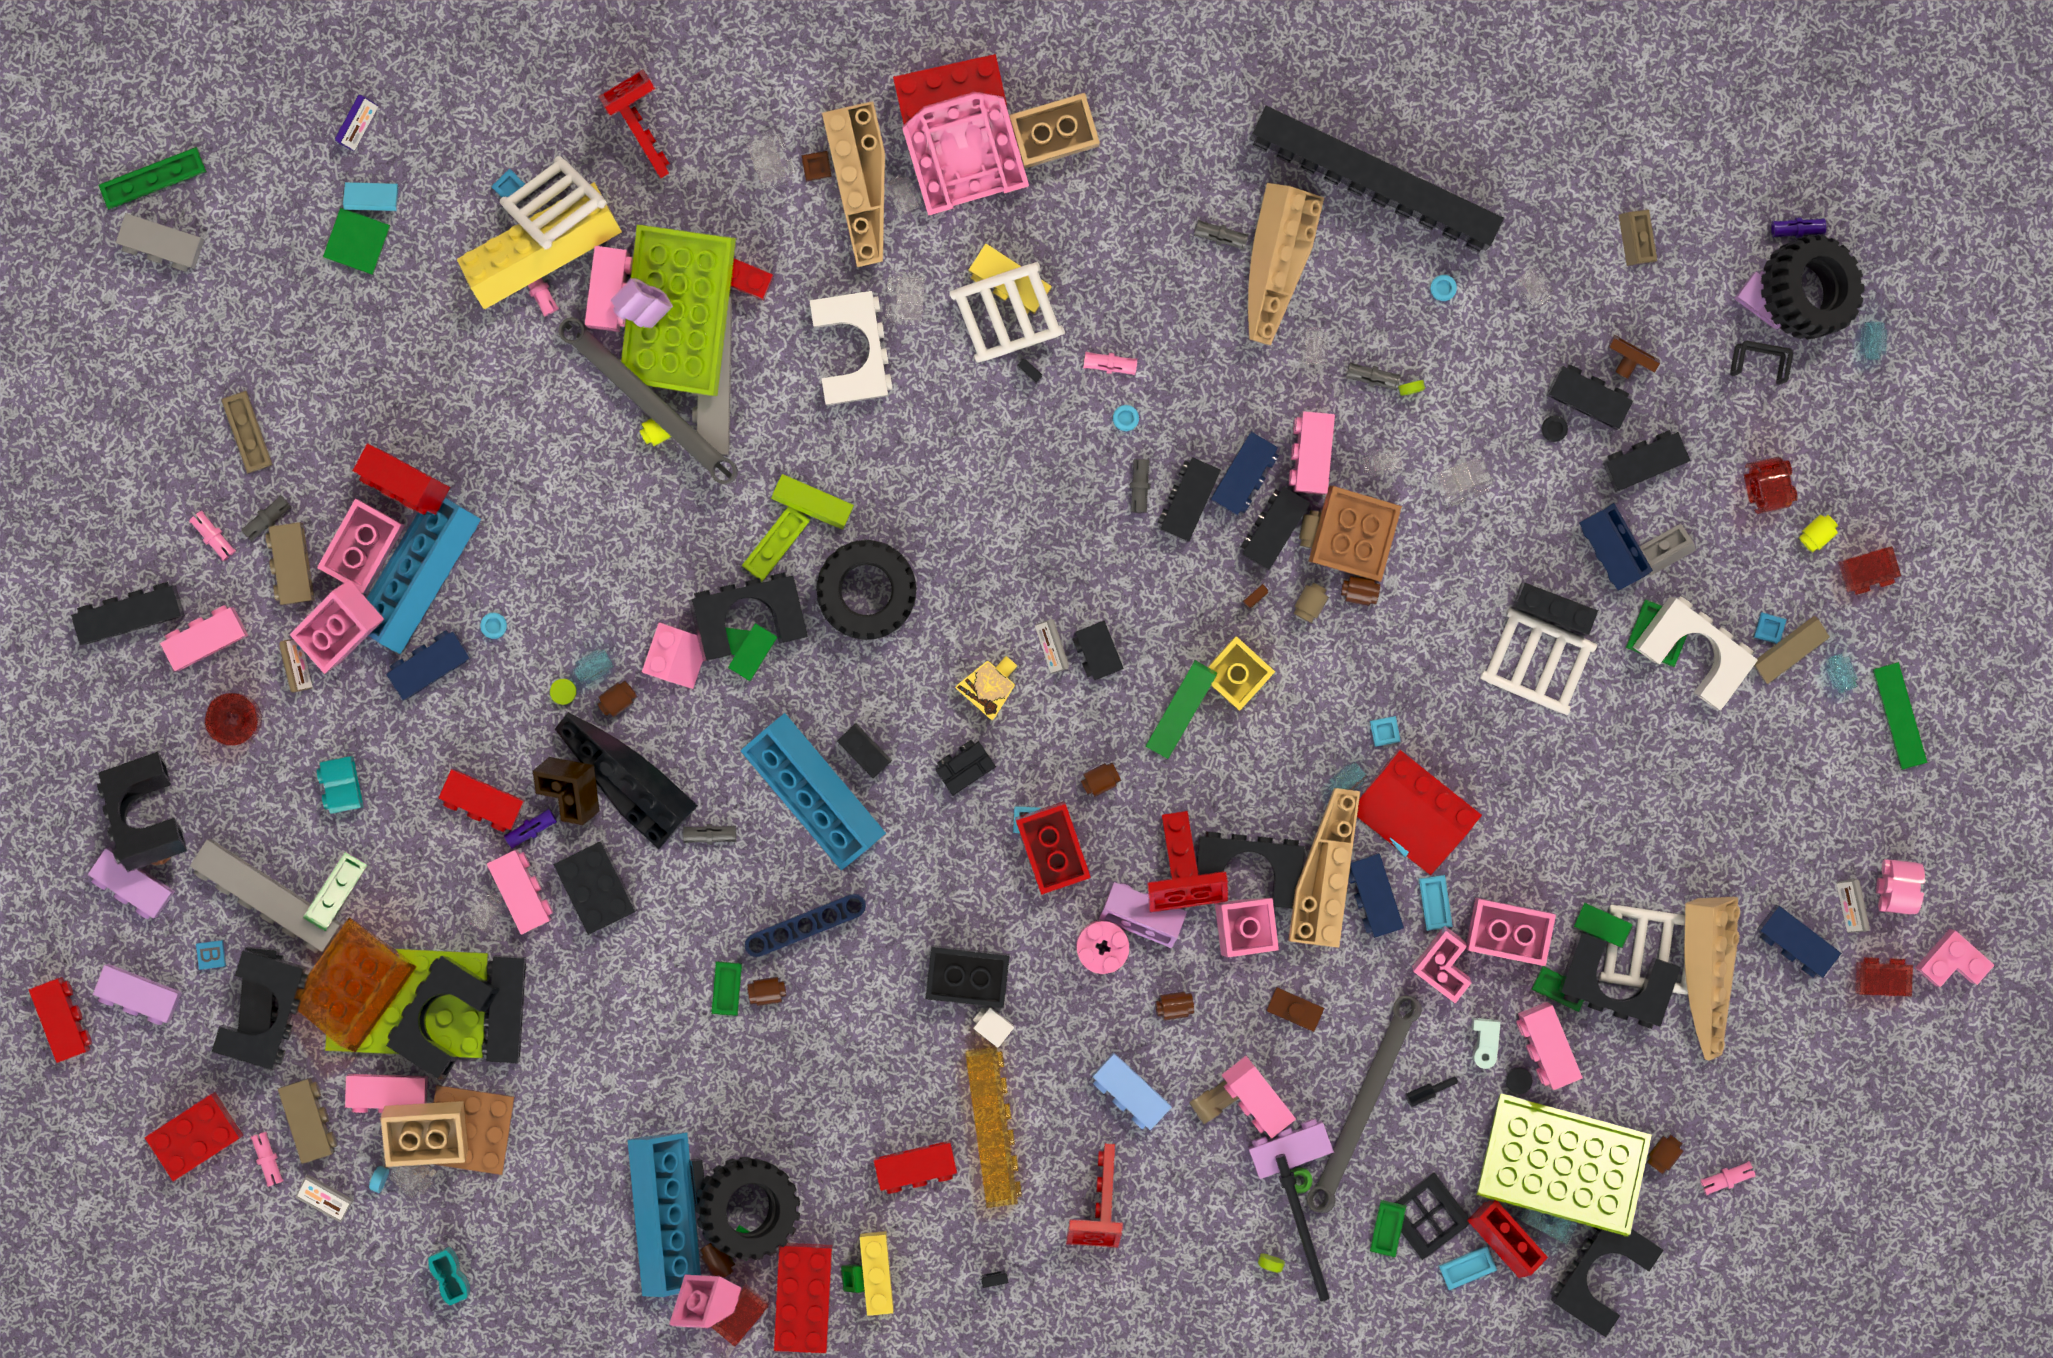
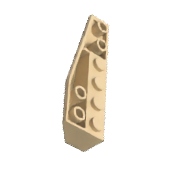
M871 101L823 112L822 116L857 267L883 262L885 151L874 103Z
M1267 183L1255 232L1248 287L1250 340L1267 345L1272 344L1313 248L1324 197L1291 186Z
M1333 789L1295 889L1288 940L1290 942L1339 948L1360 791Z
M1738 897L1697 898L1685 903L1684 958L1686 984L1696 1033L1704 1058L1709 1061L1721 1056L1725 1046L1724 1038L1737 945L1740 938L1737 931L1740 916Z

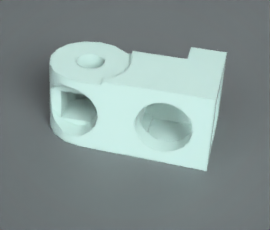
M1472 1018L1471 1028L1478 1031L1477 1047L1473 1050L1472 1054L1473 1060L1480 1068H1491L1497 1061L1500 1021Z

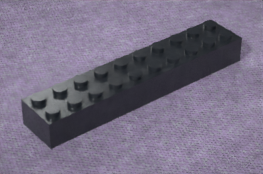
M1267 105L1263 109L1250 137V140L1254 141L1253 146L1264 152L1271 149L1277 152V158L1287 163H1291L1294 160L1300 163V168L1308 173L1314 174L1316 171L1325 175L1324 180L1334 185H1338L1341 182L1349 186L1347 189L1349 192L1360 197L1362 194H1366L1372 197V203L1385 208L1386 205L1396 208L1395 213L1406 219L1413 216L1420 220L1418 224L1429 230H1433L1436 227L1443 231L1442 235L1452 241L1457 239L1466 241L1467 248L1479 253L1481 250L1486 251L1491 247L1504 220V217Z

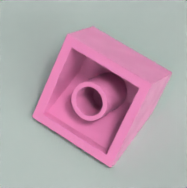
M659 622L642 673L693 689L703 662L697 635Z
M1273 898L1243 899L1215 903L1221 955L1234 957L1279 950Z
M685 1275L669 1324L678 1327H711L734 1313L741 1287L720 1276Z

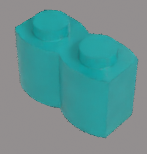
M354 756L320 762V768L317 769V777L319 783L324 784L325 794H322L324 809H329L330 814L364 808Z
M448 1246L431 1254L428 1258L429 1269L434 1278L439 1281V1290L443 1300L451 1306L466 1299L471 1292L470 1284L465 1274L460 1271V1263L455 1251Z

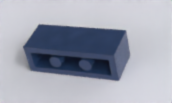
M1251 431L1210 500L1236 516L1240 511L1245 514L1252 502L1248 497L1253 489L1257 491L1260 489L1266 479L1262 476L1266 467L1272 468L1279 457L1275 453L1278 447Z
M1615 503L1579 522L1583 535L1590 541L1597 559L1602 562L1610 582L1615 585L1618 591L1653 571Z
M447 630L443 631L433 638L435 640L434 644L429 647L423 644L411 652L413 657L409 660L404 661L402 658L389 666L391 671L386 675L403 701L414 696L472 658L456 632L448 633Z
M1380 853L1351 861L1348 880L1350 884L1355 883L1358 893L1354 894L1358 909L1363 908L1366 918L1362 919L1366 934L1371 933L1372 937L1376 938L1403 929L1404 926Z
M1776 904L1757 928L1762 933L1759 937L1771 947L1774 943L1783 949L1780 952L1781 955L1792 963L1795 959L1803 964L1801 970L1812 978L1816 975L1823 978L1842 954Z

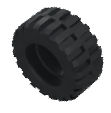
M1825 235L1803 237L1780 246V249L1775 250L1770 255L1771 260L1766 261L1763 269L1766 273L1762 274L1761 284L1764 286V289L1761 290V296L1765 298L1766 305L1764 307L1766 311L1772 314L1771 319L1776 325L1780 324V329L1785 333H1792L1793 337L1799 339H1816L1845 329L1850 325L1851 320H1855L1859 314L1857 308L1862 307L1864 299L1861 297V293H1864V284L1861 283V278L1863 277L1862 270H1858L1856 265L1858 261L1855 256L1851 257L1849 255L1850 250L1844 245L1839 246L1840 242L1833 238L1827 239ZM1805 266L1815 272L1822 284L1823 301L1820 309L1807 299L1803 291L1802 273Z
M857 540L841 546L825 560L818 574L819 577L816 584L817 601L823 616L837 631L851 638L872 640L891 634L908 619L915 605L917 588L911 566L900 552L883 542ZM862 565H871L881 569L888 576L891 583L889 602L881 611L870 615H862L851 610L846 605L842 596V584L846 575L852 569Z
M740 1157L739 1160L732 1158L725 1161L726 1165L724 1166L717 1165L712 1169L714 1174L711 1177L707 1175L702 1181L706 1184L704 1189H699L697 1197H700V1202L695 1204V1212L699 1213L700 1218L696 1220L698 1227L703 1229L702 1235L717 1250L741 1260H748L749 1258L759 1260L763 1259L766 1254L771 1256L777 1253L776 1248L778 1246L784 1247L789 1242L786 1239L788 1234L794 1235L797 1229L793 1227L794 1221H799L800 1213L796 1211V1206H800V1198L795 1196L794 1192L797 1189L794 1183L788 1180L789 1176L784 1171L778 1169L777 1166L757 1158ZM746 1184H755L763 1188L767 1194L769 1201L768 1214L764 1222L757 1229L749 1233H741L734 1230L728 1222L727 1204L732 1194L738 1188Z

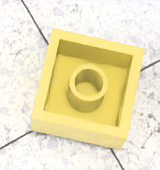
M1237 636L1207 666L1218 672L1211 686L1238 711L1246 705L1275 673L1271 667Z

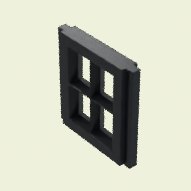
M1435 1172L1393 1202L1406 1205L1413 1200L1424 1214L1414 1224L1405 1214L1401 1231L1422 1260L1470 1224L1467 1221L1469 1217ZM1428 1188L1440 1203L1430 1212L1427 1211L1417 1198L1418 1195ZM1442 1208L1445 1209L1455 1223L1444 1232L1432 1217ZM1426 1220L1431 1223L1439 1234L1430 1243H1427L1416 1229Z

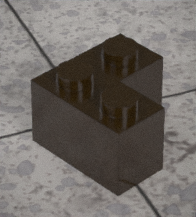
M548 757L533 770L535 793L558 798L562 822L584 825L600 811L594 765Z

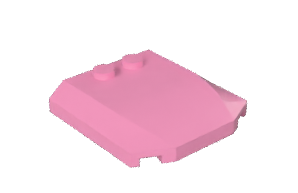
M972 92L925 106L902 126L928 216L953 209V206L1003 191L1008 193L1029 186L1004 97Z

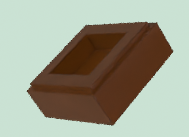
M827 151L801 155L806 182L832 177Z
M1261 584L1242 602L1247 608H1252L1269 593V590L1264 584Z

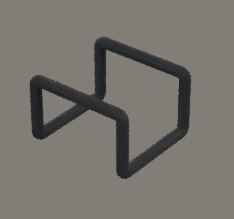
M1744 341L1742 344L1735 346L1730 370L1731 376L1741 374L1746 350L1781 356L1776 383L1780 385L1788 382L1793 359L1792 349L1753 341ZM1739 349H1741V351H1740V356H1739L1738 367H1737V370H1736L1737 360H1738V355H1739ZM1785 353H1788L1784 378H1782L1786 358Z

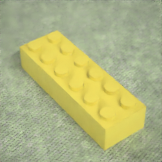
M595 182L591 183L590 185L602 196ZM585 195L540 230L544 234L590 199ZM606 204L604 208L598 207L552 241L549 249H544L518 224L499 236L489 239L474 250L466 252L457 261L471 290L483 309H486L590 251L595 246H599L622 233ZM554 205L550 206L549 208L541 212L534 214L529 219L533 222L535 219H537L539 216H541Z

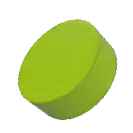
M1424 380L1398 386L1399 393L1402 396L1426 389Z
M558 679L550 688L552 700L560 705L571 703L577 694L575 684L568 679Z
M1261 1253L1258 1265L1266 1270L1280 1273L1283 1271L1285 1261Z

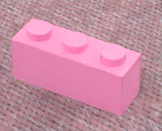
M226 605L221 606L211 612L212 617L206 620L200 617L188 623L189 629L181 633L177 629L164 636L166 640L160 644L174 671H180L248 636L234 607L227 609Z
M516 849L487 863L521 935L552 920L550 917L553 914L552 908L547 899L542 901L538 893L542 888L536 876H530L527 870L530 863L524 852L519 854Z
M1247 1056L1243 1057L1222 1074L1227 1082L1224 1088L1233 1099L1236 1096L1240 1098L1239 1107L1246 1116L1252 1113L1255 1119L1251 1122L1260 1133L1266 1131L1272 1139L1296 1120Z
M348 1074L346 1076L345 1108H352V1112L366 1113L368 1108H378V1113H382L384 1106L427 1103L428 1076Z

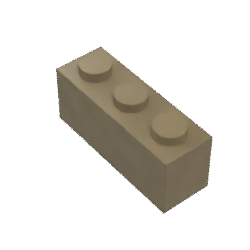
M298 522L269 527V533H266V543L268 549L272 548L273 559H270V570L272 575L276 574L277 585L273 586L275 600H280V605L315 601L303 523Z
M310 1077L278 1088L301 1164L332 1155L335 1152L334 1147H337L334 1133L328 1132L326 1122H329L326 1108L320 1107L318 1097H321L318 1083L312 1082Z

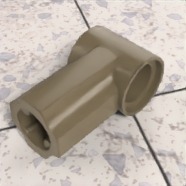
M1226 1080L1210 1091H1204L1202 1095L1189 1102L1203 1124L1214 1119L1223 1112L1224 1108L1239 1099L1238 1096L1233 1099L1224 1088V1085L1227 1084Z

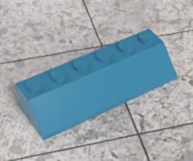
M446 497L436 515L428 511L425 515L417 513L366 598L384 618L368 635L369 637L401 654L416 627L422 621L431 602L435 599L443 582L448 577L458 557L462 554L470 537L475 532L481 521L479 517Z
M785 713L740 750L841 871L886 834L879 823L871 816Z
M688 1133L628 1139L642 1296L666 1297L679 1294L685 1275H701L689 1164Z

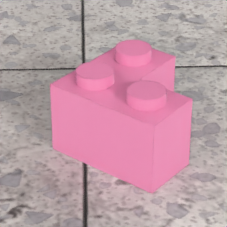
M1444 925L1412 966L1413 971L1454 1003L1458 1001L1471 984L1470 977L1453 965L1467 947L1466 942Z
M1949 929L1915 968L1934 985L1941 987L1955 970L1960 972L1971 983L1978 985L1994 967V964L1956 930Z

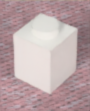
M990 1006L987 1010L981 1008L973 1018V1021L976 1022L973 1028L997 1048L1014 1029L1013 1024Z

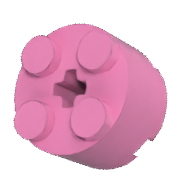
M1884 859L1882 863L1883 878L1877 879L1876 893L1881 894L1878 904L1879 911L1918 914L1924 892H1920L1921 884H1925L1923 864Z
M1097 920L1089 923L1080 931L1076 942V950L1081 963L1088 970L1098 974H1108L1118 970L1127 960L1129 941L1125 932L1118 925L1109 921ZM1103 940H1106V944L1110 949L1109 951L1104 950L1103 954H1100L1099 949L1095 946L1097 943L1101 944Z

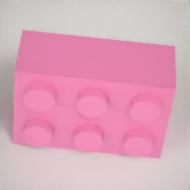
M595 246L585 325L588 328L620 332L621 326L625 327L626 319L623 320L616 315L611 299L627 284V274L631 275L633 259L627 250Z
M1303 411L1300 417L1295 418L1293 434H1298L1297 443L1292 444L1291 460H1295V470H1290L1288 486H1293L1292 492L1317 495L1327 494L1335 414Z
M355 499L317 568L343 583L350 580L361 593L367 594L405 525L361 500Z
M348 580L333 590L298 625L290 636L325 674L341 663L384 618L356 586Z
M1475 898L1466 942L1467 947L1465 949L1546 966L1556 914Z
M1544 1002L1518 1013L1520 1020L1516 1021L1521 1035H1524L1529 1040L1530 1044L1526 1045L1530 1058L1539 1064L1540 1068L1536 1069V1073L1541 1084L1556 1090L1582 1079L1553 1005Z

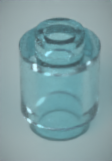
M1864 322V328H1861L1860 354H1864L1865 359L1881 360V355H1886L1888 330L1885 329V323Z
M605 649L599 652L595 650L576 661L577 667L573 671L581 683L585 681L589 685L610 673L609 670L614 665Z
M1839 653L1827 659L1829 663L1824 665L1833 688H1837L1839 694L1858 686L1856 681L1858 677L1849 656L1843 657V654Z
M1353 762L1351 765L1347 764L1329 780L1332 784L1329 789L1332 792L1334 788L1357 791L1365 784L1364 780L1368 776L1356 762Z

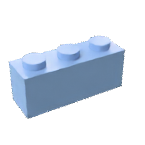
M1114 1052L1092 1075L1095 1079L1093 1084L1103 1094L1106 1091L1115 1097L1112 1102L1124 1112L1127 1108L1134 1115L1131 1119L1142 1130L1145 1126L1151 1130L1172 1108L1162 1096Z

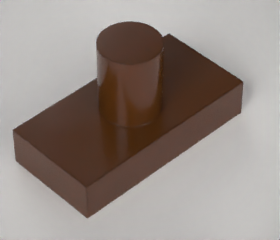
M1613 335L1609 347L1624 355L1615 370L1616 373L1629 379L1637 364L1644 366L1654 373L1660 365V359L1617 335Z
M1276 987L1266 1011L1315 1032L1325 1008Z

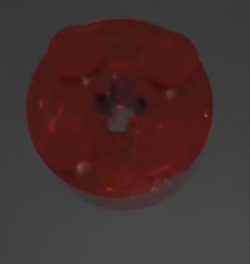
M1777 456L1750 462L1745 465V468H1749V474L1744 475V481L1750 504L1755 503L1757 509H1753L1755 513L1762 514L1789 508L1792 502L1797 501V491L1795 486H1792L1790 478L1792 466L1789 460L1783 461L1781 457Z
M222 694L211 701L207 708L205 716L206 730L215 741L224 745L235 746L245 744L258 734L262 726V714L258 704L245 694ZM230 713L238 715L237 725L229 724L228 720L231 719Z

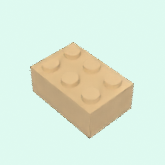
M1085 93L1009 115L1024 169L1093 149L1100 145Z
M463 1101L384 1106L381 1115V1127L386 1167L465 1162L468 1153Z

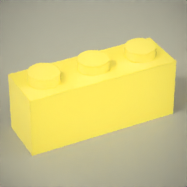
M985 244L969 268V272L972 274L970 279L977 282L1021 266L988 244ZM1029 276L1014 280L1027 315L1029 312L1035 314L1040 305ZM1041 280L1046 294H1048L1052 286ZM1004 284L993 287L992 293L1004 301L1009 298Z
M884 1231L860 1234L867 1316L891 1314L894 1312L887 1233Z

